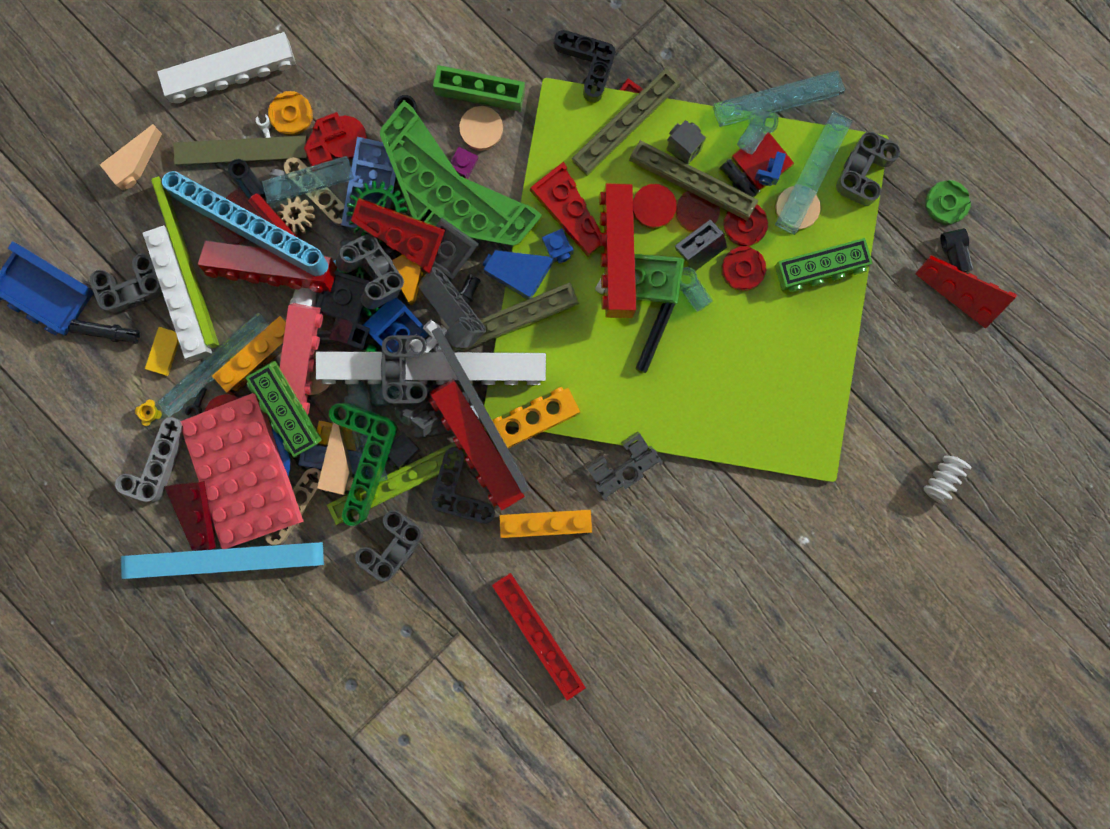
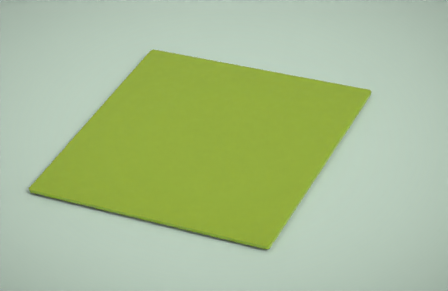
M544 78L521 203L533 207L542 214V217L522 242L513 246L512 252L550 257L542 237L563 228L530 192V187L563 161L601 233H604L603 226H600V212H603V205H599V194L604 191L606 183L632 184L633 199L642 187L649 184L663 185L674 194L676 212L673 219L666 226L656 229L647 228L635 219L633 213L634 254L683 258L676 251L675 245L710 219L724 233L727 248L694 273L689 270L687 261L684 259L678 303L673 308L648 371L642 373L636 370V365L663 302L636 300V312L633 318H605V310L601 308L602 296H605V291L603 294L595 291L601 276L604 274V267L600 265L601 254H604V246H600L587 257L563 229L570 246L573 248V255H570L571 259L566 262L558 263L557 261L553 263L533 297L570 282L579 304L496 338L494 353H546V380L540 381V385H527V381L519 380L518 385H504V380H495V385H488L484 404L490 418L493 420L501 416L502 419L511 416L510 411L521 406L525 409L531 406L530 402L542 396L544 400L552 396L550 392L559 387H563V389L569 388L580 410V414L544 431L545 433L623 446L621 442L639 432L648 447L652 446L656 452L828 482L836 481L869 267L866 268L867 272L854 275L853 272L845 274L846 277L840 280L832 281V278L825 279L821 285L811 287L810 284L803 285V289L790 293L789 289L782 291L775 265L781 260L865 238L871 256L880 196L871 205L864 206L841 195L836 189L837 181L850 153L858 140L866 132L667 98L587 176L572 162V158L639 93L605 88L601 100L593 103L584 98L585 84ZM593 86L590 93L594 94L597 86ZM685 120L696 124L701 130L700 133L706 139L701 151L689 165L732 186L733 182L719 168L728 159L732 160V155L766 129L791 158L794 165L780 175L777 184L764 187L753 197L758 200L757 205L765 211L768 220V229L765 236L757 244L749 246L759 251L766 261L767 271L765 277L756 288L749 291L733 289L725 282L722 276L721 266L725 256L732 249L740 247L732 243L725 234L723 221L727 210L629 161L632 152L640 140L676 158L667 150L669 143L667 139L670 137V131L677 123L681 125ZM878 134V135H880V136H882V137H884V138L889 139L888 136H886V135ZM863 141L866 148H872L870 142ZM883 151L885 157L887 155V151ZM872 162L865 177L877 182L882 188L885 167ZM844 180V184L847 187H853L850 180ZM801 185L811 189L817 195L821 210L817 220L810 227L794 231L786 228L779 222L775 212L777 198L785 189ZM864 189V194L867 197H873L870 190ZM505 287L501 311L527 299ZM550 403L546 410L549 414L554 415L559 412L560 408L556 403ZM529 413L526 421L532 425L536 424L539 421V416L536 413ZM511 422L507 425L510 427L519 428V426L514 422Z

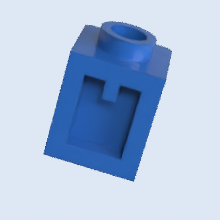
M777 151L775 157L769 159L766 171L758 169L755 180H758L760 184L765 186L776 185L786 154Z
M563 229L542 237L548 254L553 259V263L557 261L558 263H563L571 259L570 255H573V248L570 246Z

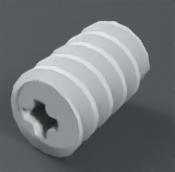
M944 456V463L938 465L940 471H934L933 476L935 478H930L928 480L930 486L924 487L925 493L930 498L946 506L944 498L952 500V496L948 492H957L953 484H962L958 476H967L963 468L970 470L972 468L968 463L955 456Z

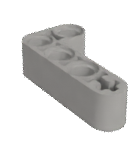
M173 417L163 420L142 476L120 475L115 481V487L118 492L145 502H157L162 498L165 491L164 486H167L184 441L183 427L180 422L182 420ZM174 425L178 427L177 431H173L171 429V426ZM166 437L174 438V440H168ZM168 443L170 451L167 455H164L162 447ZM157 465L162 467V473L159 476L154 474V469ZM128 479H131L133 483L130 490L125 488V482ZM149 486H152L154 494L148 498L146 490Z

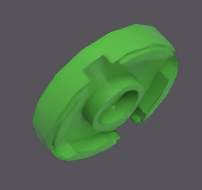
M954 180L937 183L928 191L925 198V207L928 215L934 221L945 225H952L961 221L968 214L971 207L968 190L961 183Z

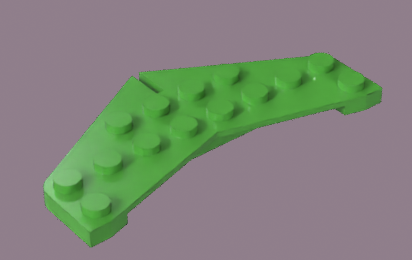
M404 100L382 126L380 137L414 219L421 221L427 212L431 210L432 212L424 221L425 223L436 226L440 219L444 218L470 238L515 246L522 242L542 217V214L533 207L459 176L413 107Z

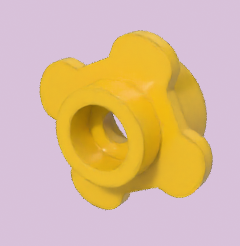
M150 399L135 409V414L142 420L141 423L144 426H149L153 420L160 419L162 416V412L157 410L155 406V401Z

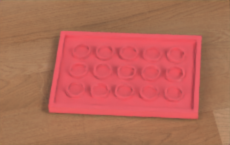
M253 393L180 421L183 427L182 433L199 482L205 481L210 516L222 549H228L304 522L280 457L268 416L261 410L259 406L260 401L256 394Z

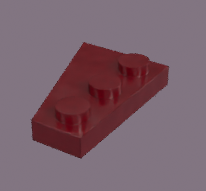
M205 481L164 486L192 551L216 548Z

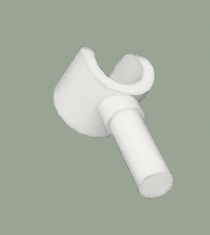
M265 115L266 122L263 124L256 117V123L263 130L265 138H269V129L271 128L269 117Z

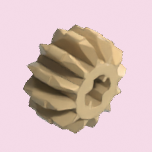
M296 196L294 202H292L290 198H287L288 205L280 204L284 211L277 212V215L295 235L298 234L299 229L303 234H306V226L313 228L309 221L316 219V216L311 214L315 209L313 206H308L309 202L306 199L301 202V199ZM298 212V213H299V214H298V217H299V218L295 220V219H294V218H295V215H294V214Z

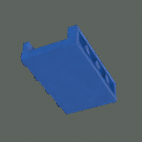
M12 241L7 248L12 251V254L0 270V302L4 299L9 302L7 306L18 313L22 310L27 313L26 318L36 324L42 322L46 325L44 329L51 334L57 336L60 333L67 336L70 331V325H74L71 323V320L78 319L94 294L93 289Z

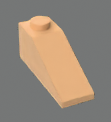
M152 124L100 164L114 184L122 191L133 187L137 182L136 180L141 177L162 133Z
M333 423L317 489L348 495L354 479L352 478V467L343 428Z

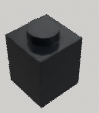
M336 318L329 339L345 346L363 350L370 328L354 321Z
M402 433L393 442L387 462L393 468L396 466L403 468L421 450L405 433Z

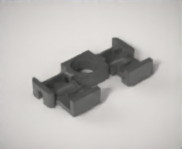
M434 383L431 386L426 384L427 396L432 397L430 392L443 384ZM422 388L413 393L412 396L414 398L422 397ZM462 391L463 395L469 403V398L467 394ZM430 401L407 403L401 408L395 407L396 418L406 425H411L412 423L421 429L423 437L439 426L438 418L428 414V411L433 408Z
M639 432L621 442L626 450L629 449L632 455H630L631 459L616 469L607 468L605 464L608 462L603 455L586 466L596 481V489L605 501H609L607 497L624 486L627 489L644 477L642 473L657 463L663 464L652 446L648 447ZM627 468L634 469V476L631 479L623 478V471Z

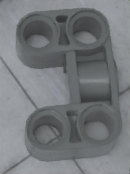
M874 132L864 133L856 143L843 167L844 169L836 184L838 193L861 205H871L880 196L881 187L877 182L865 176L872 162L881 167L891 166L900 156L899 146L895 142ZM863 141L870 142L872 148H866ZM883 151H889L892 158L885 157ZM844 180H850L853 187H847L844 184ZM864 189L870 190L873 197H867L864 194Z
M364 235L341 247L336 259L337 268L342 272L348 273L362 267V269L365 268L373 280L366 285L361 296V303L364 307L375 309L398 296L403 287L404 279L375 237ZM362 247H367L370 251H366ZM344 256L349 257L352 261L346 260ZM387 283L393 284L396 288L390 287ZM369 293L375 294L377 298L371 297Z
M144 253L136 255L132 261L136 278L118 284L116 278L104 270H96L91 274L90 284L97 303L102 309L116 314L129 308L140 306L163 295L150 256ZM145 261H149V267L146 270H142V264ZM107 277V283L104 286H100L101 279ZM153 281H157V287L150 291V284ZM114 297V304L108 307V300Z
M393 335L388 336L382 342V394L387 402L419 403L427 396L428 390L424 383L420 381H406V357H417L427 350V342L422 336ZM394 339L399 343L397 352H390L388 350L387 343L389 340ZM418 339L422 342L423 348L420 352L411 350L410 343L412 340ZM390 386H396L400 390L398 398H391L388 395L387 391ZM413 386L421 387L423 396L414 398L410 392Z
M389 511L383 517L384 527L395 535V538L383 554H380L371 547H364L359 549L355 555L356 563L382 582L389 581L395 577L423 538L422 528L399 511ZM394 514L400 518V523L397 527H391L389 524V518ZM410 528H415L418 532V537L414 541L407 538V531ZM365 551H369L372 554V561L369 564L364 563L361 559ZM382 565L389 566L391 572L388 577L380 575L379 569Z

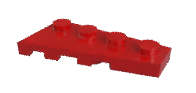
M563 161L530 187V192L588 257L600 247L601 231L593 216L590 215L586 207L587 204L583 197L581 198L576 188L577 185L573 178L570 177L567 166Z
M360 198L357 201L351 218L353 223L374 237L379 238L386 245L406 256L407 259L413 263L415 262L430 273L445 232L444 229Z
M932 255L915 273V275L985 329L1017 296V294L1011 291L1008 293L1000 289L999 286L991 282L987 283L978 279L976 275L958 270V267Z

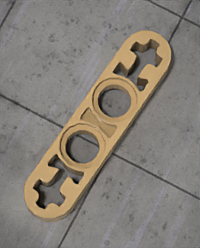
M289 158L284 163V171L288 177L334 224L343 226L341 225L342 219H336L337 215L332 208L335 206L339 212H343L345 205L300 159ZM291 165L298 166L299 171L303 174L301 178L295 171H292ZM307 179H314L316 181L313 189L308 190L304 188V182ZM323 194L331 196V201L327 205L319 203V198Z
M310 468L306 470L293 489L294 495L299 491H304L307 494V500L304 503L299 504L297 502L301 516L320 490L317 489L318 483L313 482L309 487L314 489L312 493L307 488L302 487V484L308 485L311 481L309 475H314L316 472L318 473L317 478L320 479L321 470ZM295 525L288 527L287 530L285 528L281 529L279 532L280 539L273 541L271 533L265 535L266 541L271 545L282 544Z

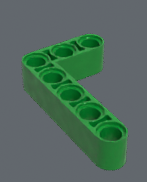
M340 403L330 408L329 417L331 421L368 436L342 512L344 523L348 526H356L363 523L368 517L397 432V425L387 417L349 403ZM341 407L346 411L345 419L339 417L338 412ZM362 415L367 419L366 427H362L359 423V418ZM382 423L388 426L387 435L382 434L380 431ZM374 445H378L381 448L379 457L373 453ZM367 466L373 469L374 475L372 478L366 475ZM359 488H363L366 491L365 499L359 496ZM352 509L359 513L358 520L352 518Z

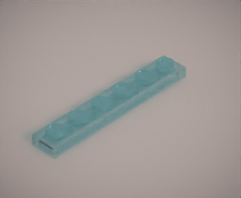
M837 70L714 103L713 110L719 126L722 127L843 94L846 89Z
M835 111L831 113L775 223L776 226L794 235L797 233L853 120Z
M258 312L161 398L158 403L163 412L170 417L180 411L189 399L195 397L208 382L214 380L212 377L214 373L270 325L266 319Z

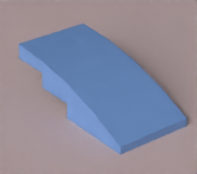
M357 137L341 223L343 226L353 228L358 226L355 223L349 225L348 222L352 216L346 215L347 212H353V208L347 207V203H355V200H352L350 195L359 196L355 190L356 188L364 192L363 184L367 183L368 188L371 189L372 181H376V188H380V184L383 181L385 182V190H388L390 185L394 189L396 174L383 142ZM370 193L363 200L376 204L381 199L383 193ZM390 197L384 206L387 209H390L392 200Z

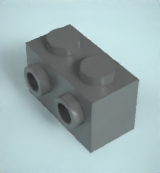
M685 120L681 125L677 123L670 131V137L667 139L669 142L667 150L678 160L689 165L701 151L706 137L700 133L701 130L696 124Z

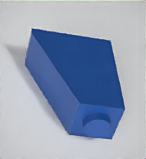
M495 250L493 255L489 254L483 262L486 275L527 300L533 297L553 265V259L548 256Z

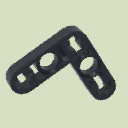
M567 30L558 31L554 37V48L558 52L592 62L584 85L583 95L589 102H598L603 96L615 59V47L608 42ZM563 39L567 40L565 44H561ZM587 44L590 50L583 52L579 49V46ZM604 51L608 52L607 57L602 56ZM600 68L606 74L600 77L595 75L593 71ZM594 83H596V92L592 94L590 92L593 88Z
M458 447L449 448L443 457L431 499L432 506L444 513L479 523H490L495 517V510L491 504L455 493L464 462V453ZM454 451H457L458 456L461 457L460 461L456 460L454 468L458 467L457 472L449 468L444 469V465L449 466L451 462L448 454H453ZM449 472L454 475L455 479L451 485L443 484L441 477L444 473ZM443 494L445 495V500L452 501V497H455L453 510H449L450 505L446 503L442 507L438 506V501H435V498H439ZM462 500L467 501L470 505L469 511L466 513L459 512L457 510L458 502ZM473 503L478 504L476 509L479 510L488 507V512L491 513V516H486L485 519H482L481 514L475 512V517L470 516L473 511Z

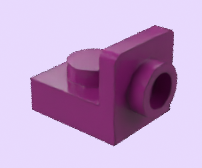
M458 147L450 163L459 176L468 179L479 158L477 155Z

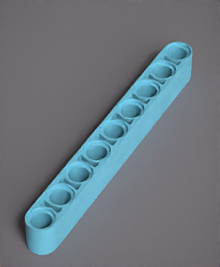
M171 171L163 176L162 185L177 201L314 276H321L328 270L327 260L316 247L178 172Z
M323 542L121 556L122 579L324 565Z

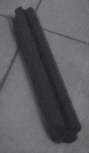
M662 303L636 365V370L642 373L648 371L675 306L674 303Z

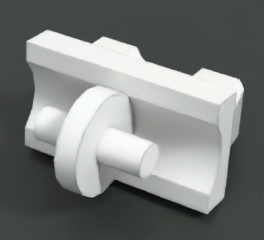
M429 320L423 327L430 335L426 339L427 350L425 352H429L432 348L431 352H443L439 344L436 345L438 342L431 331L440 328L443 334H445L447 330L432 320ZM414 339L410 343V347L414 352H420L423 348L422 342L418 339Z

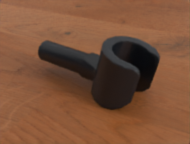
M202 387L194 404L185 409L186 415L191 413L192 408L196 410L195 415L202 413L200 405L207 391L206 388Z

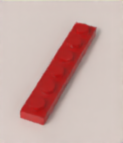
M512 573L494 583L492 587L565 699L568 701L586 689Z

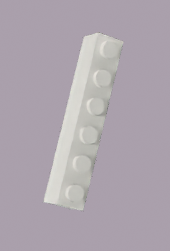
M285 32L163 69L157 71L164 96L170 103H182L186 101V98L193 96L201 97L215 89L224 90L228 85L234 83L242 84L248 82L250 78L257 76L265 77L270 72L276 70H287L292 65H295L296 62Z
M163 225L143 232L184 358L194 362L213 355L211 348L205 345L167 227Z

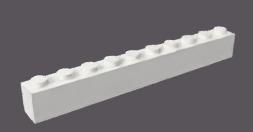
M316 352V379H322V384H336V380H345V384H359V380H368V384H382V352ZM425 352L417 357H406V380L420 381L424 384H427V380H436V384H444L453 378L458 380L443 352ZM454 352L471 384H473V380H482V385H495V380H504V385H518L519 380L527 381V385H540V381L546 380V353Z

